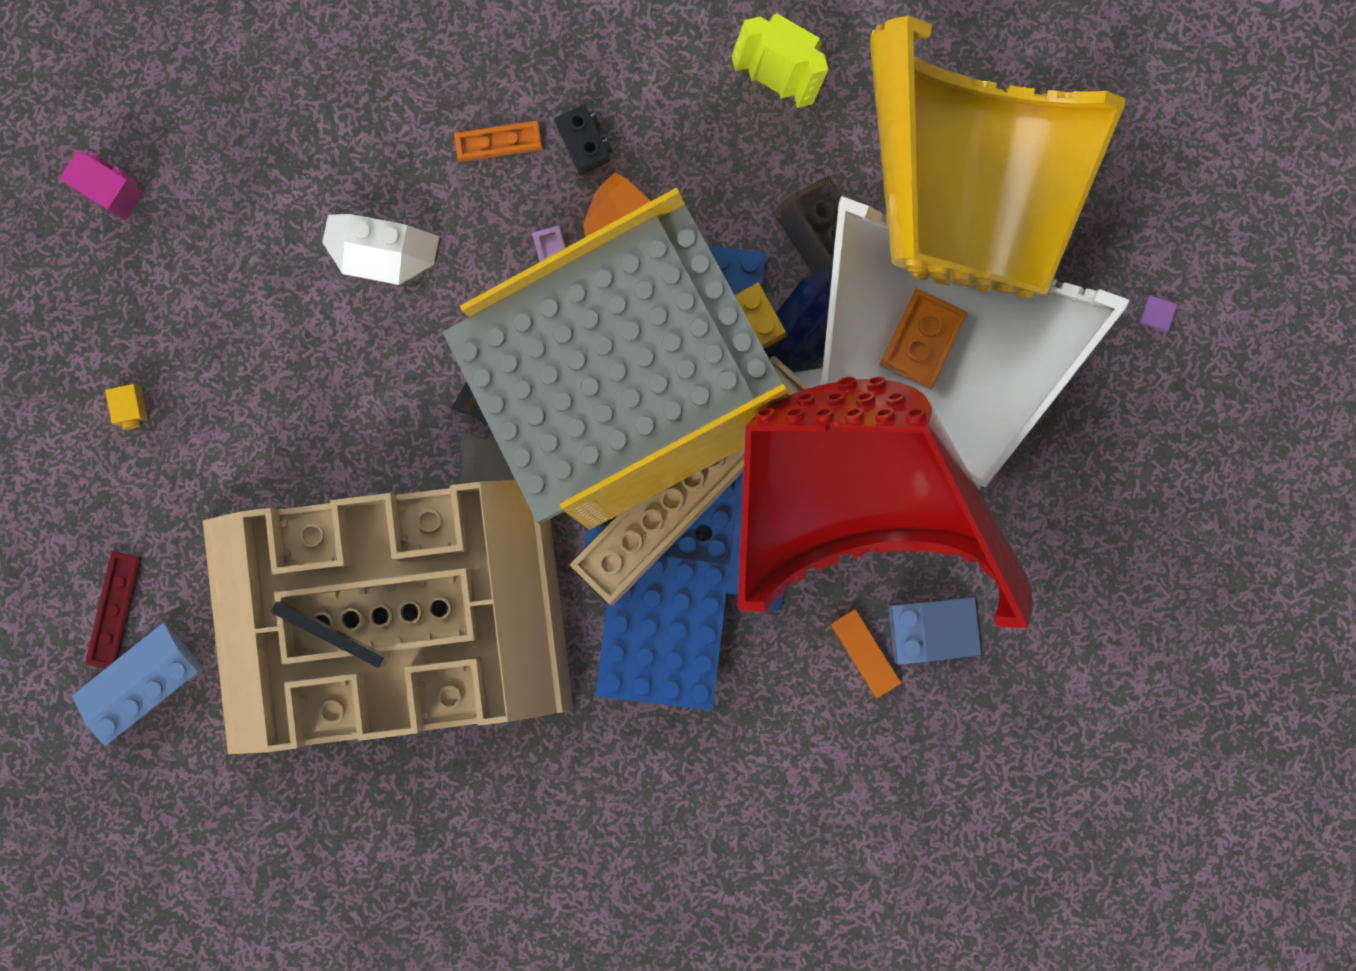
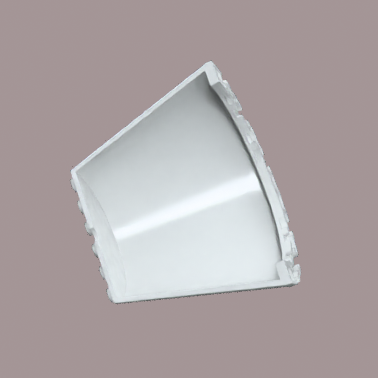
M841 196L838 206L821 385L837 382L843 377L870 379L881 376L885 380L907 384L921 391L930 401L978 489L980 490L981 486L987 487L1128 306L1129 300L1101 289L1096 291L1086 289L1085 291L1082 287L1066 282L1061 283L1056 279L1052 280L1047 295L1034 294L1033 299L1016 297V292L1003 293L994 289L991 292L974 290V286H959L952 284V282H950V286L932 283L933 278L928 277V280L910 277L911 272L891 263L887 215L868 205ZM915 288L968 312L932 390L879 365Z

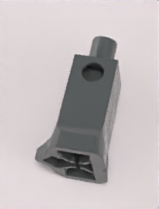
M462 432L460 434V484L515 480L496 440L484 439L474 433Z

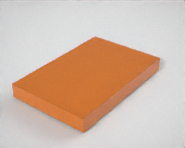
M915 288L879 365L932 390L968 312Z

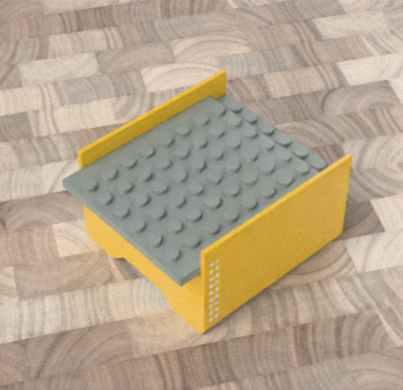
M677 187L460 305L461 310L469 318L442 332L538 524H542L556 515L566 512L589 530L599 526L744 448L746 425L756 416V412L789 397L784 384H782L764 351L765 348L787 337L781 322L759 282L736 295L733 294Z

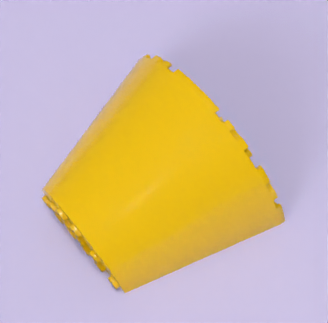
M911 16L885 21V26L878 24L875 30L871 32L870 51L891 263L911 272L910 277L928 280V277L933 278L932 283L950 286V282H952V284L959 286H974V290L991 292L992 289L1003 293L1016 292V297L1033 299L1034 294L1047 295L1122 114L1126 98L1108 91L1061 92L1048 90L1047 94L1042 93L1040 95L1034 94V88L1012 85L1004 92L1003 89L996 88L997 83L976 80L969 76L939 68L914 57V40L930 37L932 24Z

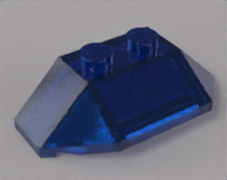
M830 266L802 279L776 312L787 337L764 349L769 360L775 356L790 370H794L816 362L825 351L832 268Z

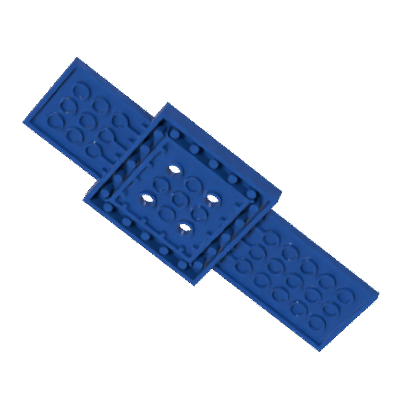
M708 246L734 295L758 282L762 288L766 252ZM744 471L613 606L607 602L595 696L713 710L726 595L738 596ZM617 516L591 530L587 528L584 549ZM702 525L708 526L712 531V537L704 542L698 540L695 536L696 529Z

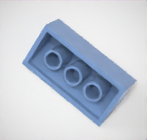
M164 621L74 693L72 697L85 725L106 746L195 675L202 665Z

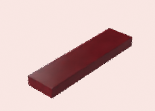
M111 551L85 660L86 665L106 669L118 659L142 557Z

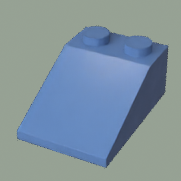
M975 597L888 606L895 664L929 662L981 655Z

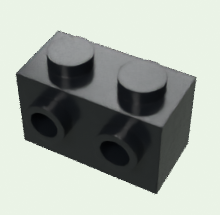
M584 104L554 118L556 127L579 176L610 162L608 153L613 151L607 137H600L597 128L601 125L594 110L589 112Z

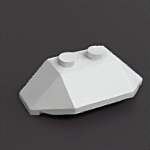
M353 214L328 215L322 243L342 274L401 285L435 264L440 236L404 224Z

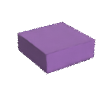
M1149 295L1139 324L1165 333L1168 332L1177 304Z

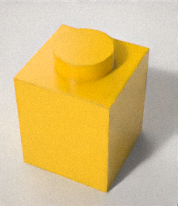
M131 384L105 390L112 424L122 426L123 430L139 428L140 422L148 421L142 387Z

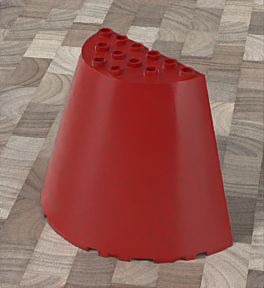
M881 376L870 379L843 377L837 382L815 386L794 393L767 408L760 409L756 412V416L746 425L738 586L739 611L767 612L770 606L787 591L788 585L806 578V570L815 566L816 571L837 564L840 562V555L851 553L852 558H856L868 552L925 551L949 556L960 555L971 564L975 560L979 562L980 569L992 580L995 579L999 590V604L994 616L996 627L1028 628L1033 610L1032 589L1028 576L930 401L921 391L907 384L885 380Z

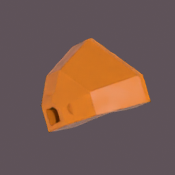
M615 172L599 187L593 196L583 223L585 237L651 201L628 179Z

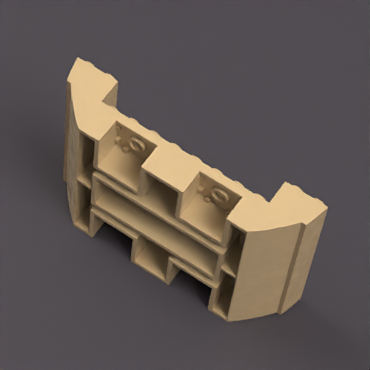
M516 480L450 485V488L400 495L385 493L330 500L328 504L280 510L265 508L241 511L202 521L228 754L273 752L297 749L305 745L353 739L361 741L416 734L424 730L472 724L480 726L562 713L574 709L551 519L542 524L536 522ZM437 600H442L447 604L448 610L443 617H437L432 612V605ZM276 601H283L314 618H317L319 615H325L329 618L331 627L389 656V659L385 666L377 668L272 614L271 609ZM407 604H414L418 609V616L413 621H408L403 617V608ZM380 607L385 608L389 613L388 621L383 625L376 623L373 618L375 610ZM350 611L356 612L359 616V624L355 628L347 627L344 622L345 615Z

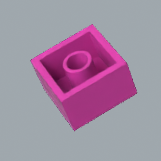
M77 150L59 180L125 221L144 193L136 187L139 183L137 180L130 177L129 174L120 168L107 163L106 160L92 151H89L88 155Z

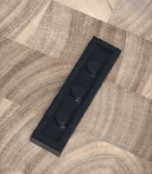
M276 601L271 609L272 614L377 668L385 666L389 659V656L283 601Z

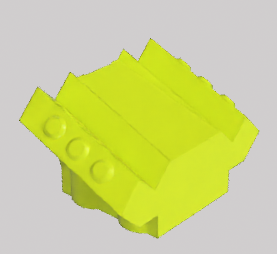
M778 13L774 14L769 21L762 17L744 20L732 53V60L735 71L749 70L751 81L757 80L779 93L781 99L794 95L797 108L814 103L828 72L825 55L819 51L822 46L819 37Z

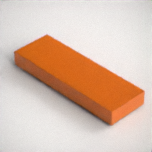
M538 120L454 133L458 162L543 150Z
M856 609L830 624L876 699L901 684Z

